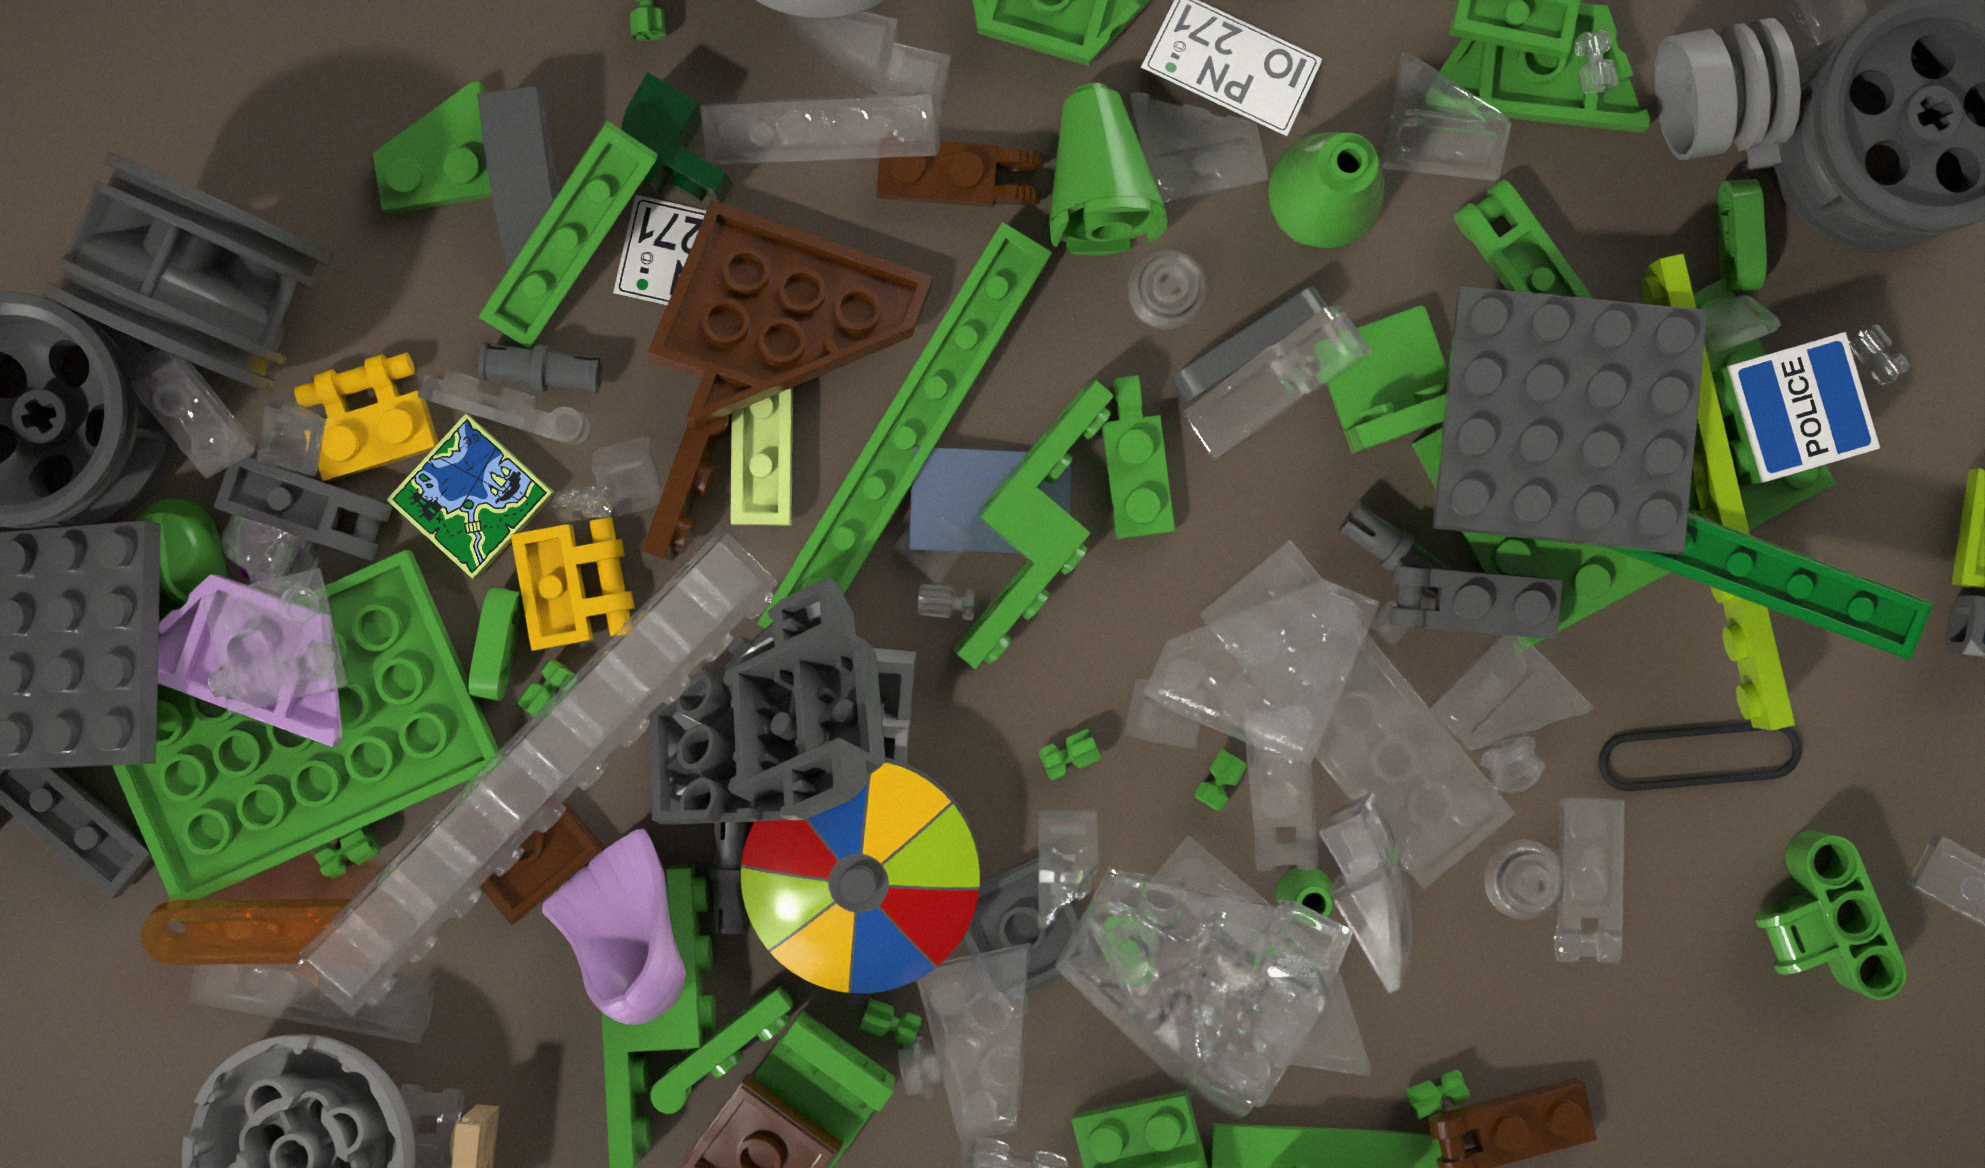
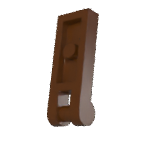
M728 414L698 428L687 426L642 548L643 552L673 561L676 550L682 553L686 551L696 525V520L689 518V514L696 495L704 498L711 486L716 464L710 463L709 459L716 440L723 439L731 433L732 414Z
M1576 1078L1438 1113L1428 1118L1431 1137L1438 1139L1442 1156L1437 1159L1438 1168H1493L1597 1140L1585 1082ZM1472 1130L1475 1147L1465 1149L1462 1135Z

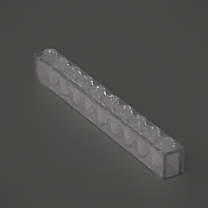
M720 526L300 951L296 970L351 1017L365 1003L370 1007L379 1003L396 982L392 975L408 959L413 963H417L431 950L439 938L435 933L437 929L450 916H453L456 920L463 917L480 898L481 892L478 888L493 873L500 877L513 867L524 851L520 845L536 829L540 833H544L558 821L566 809L562 802L578 786L582 790H586L602 776L608 767L604 760L620 743L625 748L629 747L645 732L650 724L646 717L662 701L669 705L683 694L692 681L688 674L703 659L707 662H712L727 649L733 640V636L730 634L732 629L745 616L749 620L759 616L773 601L774 594L771 590L779 582Z

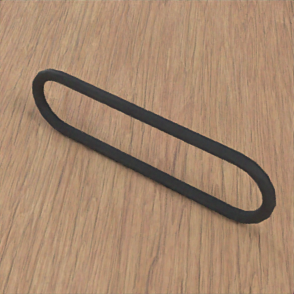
M1751 723L1625 733L1614 736L1604 744L1599 754L1598 766L1601 776L1608 785L1617 790L1629 792L1770 780L1787 776L1796 768L1801 759L1802 747L1798 735L1791 727L1781 728L1777 730L1784 733L1791 741L1792 756L1789 762L1780 769L1626 783L1615 779L1609 772L1607 765L1611 750L1618 744L1765 729L1753 728Z

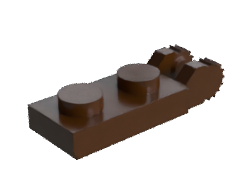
M881 136L876 195L880 199L992 208L993 203L1035 206L1040 204L1041 190L1023 184L995 186L996 167L1023 171L1038 170L1041 167L1043 168L1044 154L1039 151L1018 148L998 149V145Z

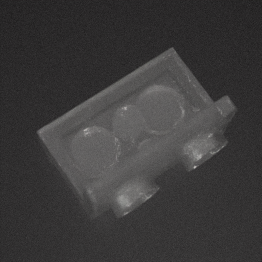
M158 347L144 354L129 386L206 479L253 454L256 446L255 442L190 361L179 356L174 357L172 353Z

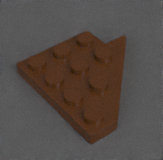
M711 200L648 350L649 362L701 379L686 416L687 426L698 428L913 337L932 286L933 276Z

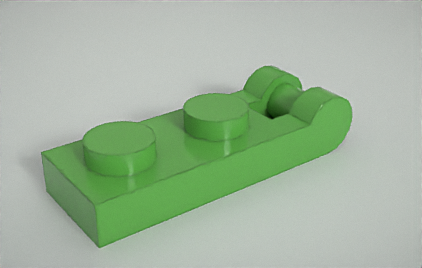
M1500 180L1487 189L1488 197L1476 205L1468 203L1454 213V220L1460 231L1467 239L1474 243L1506 290L1593 299L1508 181ZM1502 216L1506 218L1513 229L1499 238L1490 226V223Z
M779 982L706 1038L700 1048H693L667 1068L652 1087L650 1095L653 1106L659 1112L665 1114L679 1111L692 1093L695 1082L708 1072H711L716 1079L721 1077L744 1058L739 1049L758 1035L764 1043L787 1026L791 1019L786 1012L792 1008L796 998L784 982Z

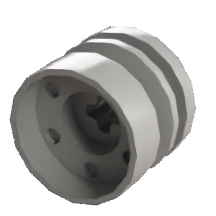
M1775 18L1750 21L1748 25L1745 23L1727 25L1720 35L1713 29L1666 36L1659 45L1654 71L1656 110L1669 150L1678 160H1690L1723 154L1732 145V142L1739 149L1756 148L1760 143L1765 145L1784 143L1794 134L1800 111L1799 67L1793 44L1784 26Z

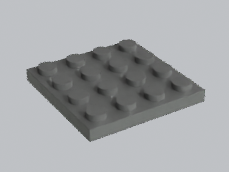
M1460 286L1456 298L1432 528L1676 555L1684 553L1708 310Z
M144 520L0 532V770L156 764L160 523Z

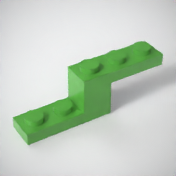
M1097 380L1085 383L975 513L981 521L1027 560L952 648L957 655L974 669L983 660L988 665H991L998 659L1012 640L1006 634L1021 615L1026 620L1034 616L1050 595L1044 589L1058 571H1061L1064 575L1071 572L1088 550L1082 543L1091 533L1037 486L1043 479L1047 483L1052 484L1065 471L1073 459L1067 453L1069 448L1081 434L1086 439H1090L1111 415V412L1105 406L1114 395Z
M698 862L674 863L666 869L668 906L673 937L687 973L678 1001L660 1018L639 1025H626L602 1013L609 1168H637L643 1159V1153H649L651 1150V1121L649 1116L641 1117L640 1094L647 1093L648 1062L646 1057H638V1051L700 1048L707 1038V1031L715 1030V998L713 994L705 995L704 971H712L713 946L710 935L702 936L701 912H709L710 888L708 877H699Z

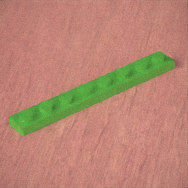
M1001 223L757 623L759 626L765 629L773 622L767 611L781 599L825 578L836 582L843 596H845L911 488L916 476L941 439L1052 256L1051 251L1007 224ZM913 447H920L913 458Z

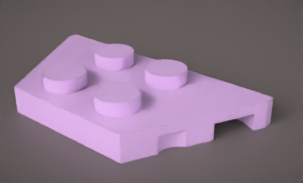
M210 574L189 594V599L180 609L172 610L159 623L158 684L331 747L340 746L343 734L330 615L223 576Z

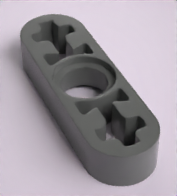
M1312 285L1208 352L1171 379L1186 402L1189 403L1305 328L1330 309L1315 286Z

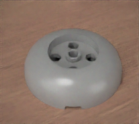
M290 1034L268 1038L244 1047L227 1058L215 1069L199 1090L194 1100L198 1106L193 1118L190 1135L184 1136L182 1143V1168H341V1159L347 1163L350 1162L351 1168H415L416 1145L411 1117L402 1095L389 1075L373 1059L357 1048L340 1040L312 1034ZM318 1100L324 1105L322 1107L321 1120L316 1114ZM276 1125L282 1128L285 1135L278 1138L274 1143Z

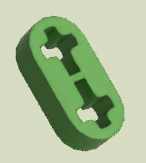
M1757 179L1726 180L1720 184L1716 201L1721 279L1726 278L1729 284V291L1760 290L1765 282L1767 272L1762 188Z
M492 586L486 594L469 674L468 690L471 696L501 701L506 694L523 614L521 591Z

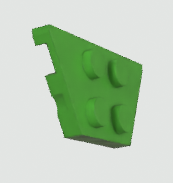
M972 0L978 34L1090 66L1151 0Z
M1580 3L1571 51L1565 59L1460 38L1420 102V109L1643 133L1650 127V117L1647 109L1641 111L1630 81L1634 74L1626 53L1617 45V29L1607 5Z

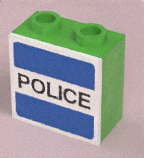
M1846 332L1730 365L1712 372L1735 473L1739 477L1741 486L1767 482L1880 449Z

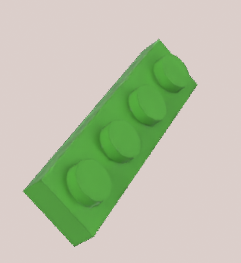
M606 120L486 301L478 318L530 349L655 163L658 154Z

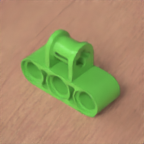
M1815 830L1800 832L1791 839L1785 854L1787 867L1799 894L1770 905L1757 912L1753 917L1759 928H1765L1777 957L1773 962L1777 974H1794L1828 962L1837 982L1847 989L1877 1000L1893 997L1900 992L1905 984L1906 966L1857 849L1853 843L1844 837ZM1827 845L1831 854L1830 864L1824 871L1817 873L1813 862L1814 856L1819 848ZM1850 900L1854 910L1853 917L1847 925L1840 927L1837 922L1838 909L1841 904ZM1873 955L1876 961L1875 972L1867 981H1862L1860 976L1861 965L1866 958Z

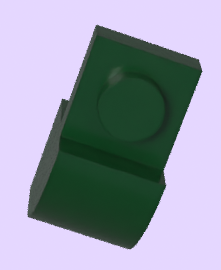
M647 72L629 102L622 121V131L658 154L655 163L643 181L660 195L670 176L673 175L675 179L671 185L686 196L702 203L707 195L722 203L733 185L728 174L687 150L706 117L701 104L691 96Z

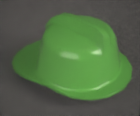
M186 499L162 500L148 506L135 519V521L145 520L161 524L159 623L172 610H177L184 606L189 599V594L210 574L220 575L229 579L221 538L214 518L201 505Z

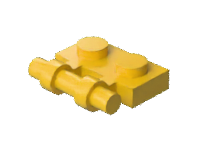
M408 352L386 358L384 354L365 359L364 366L338 374L331 369L315 374L313 382L294 387L295 398L301 409L322 403L326 410L327 419L306 425L322 481L334 482L432 451L439 443L424 393L417 390L401 396L399 394L395 380L415 374L414 364ZM373 387L378 403L350 411L346 395Z
M612 517L589 521L593 544L577 546L574 527L571 524L511 534L532 651L594 640L590 617L602 614L607 616L610 637L633 633L629 610L635 609L632 591L626 592L620 562V558L625 557L622 539L616 540ZM597 562L603 596L586 599L580 565Z

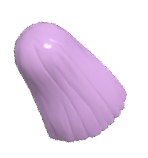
M644 828L637 829L620 838L613 845L608 846L604 851L590 860L588 866L583 867L570 880L565 881L559 890L545 900L542 905L543 914L562 932L571 944L582 971L584 987L591 1001L606 1016L626 1025L644 1024L660 1018L665 1012L669 1011L681 996L687 974L673 937L665 873L661 861Z

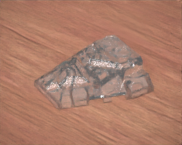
M1109 868L1060 954L1055 969L1169 1075L1183 1090L1188 1089L1189 1095L1237 1119L1249 1114L1254 1105L1259 1108L1262 1107L1322 1013L1327 1000V987L1340 968L1352 938V930L1298 902L1279 899L1276 907L1240 900L1241 892L1222 889L1221 895L1216 896L1185 890V883L1183 881Z

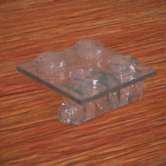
M321 568L202 597L218 664L217 672L211 673L208 676V685L214 697L224 696L226 698L229 714L348 686Z

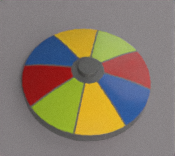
M886 757V762L867 776L868 783L854 799L805 820L754 822L743 850L741 863L742 896L746 912L759 939L768 951L791 972L815 985L834 991L862 994L877 993L905 986L924 977L937 968L958 946L972 921L978 901L980 888L979 852L974 833L964 812L955 799L933 778L915 767Z

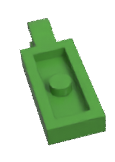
M1138 375L1115 378L1113 388L1118 421L1105 422L1101 427L1116 539L1175 532L1160 415L1143 417Z

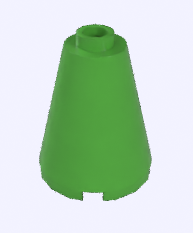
M1101 83L1081 85L1073 91L1072 95L1065 99L1062 107L1049 221L1051 243L1057 248L1061 240L1067 243L1068 253L1093 256L1116 254L1132 250L1131 239L1146 233L1148 243L1158 239L1167 230V211L1122 98L1118 92L1108 89L1106 85Z
M1341 132L1315 133L1295 141L1280 155L1271 172L1268 193L1269 207L1278 226L1297 243L1319 248L1339 249L1360 239L1377 221L1385 198L1384 177L1373 145L1358 134Z

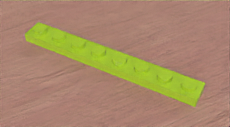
M1684 254L1659 259L1644 268L1646 277L1642 278L1640 283L1644 304L1697 309ZM1704 342L1691 487H1696L1701 510L1696 511L1695 515L1750 535ZM1711 587L1715 600L1718 603H1723L1728 626L1724 627L1722 632L1723 642L1730 660L1733 662L1737 661L1742 684L1737 686L1736 696L1743 717L1746 720H1751L1753 728L1772 731L1794 726L1795 722L1768 608Z

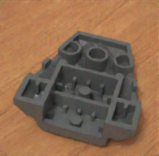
M825 578L781 599L767 611L769 617L773 619V622L752 641L740 635L727 646L729 652L734 655L713 675L701 669L649 715L653 821L662 825L805 820L854 799L868 783L867 776L886 762L877 657L870 643L855 635L854 614L836 582Z

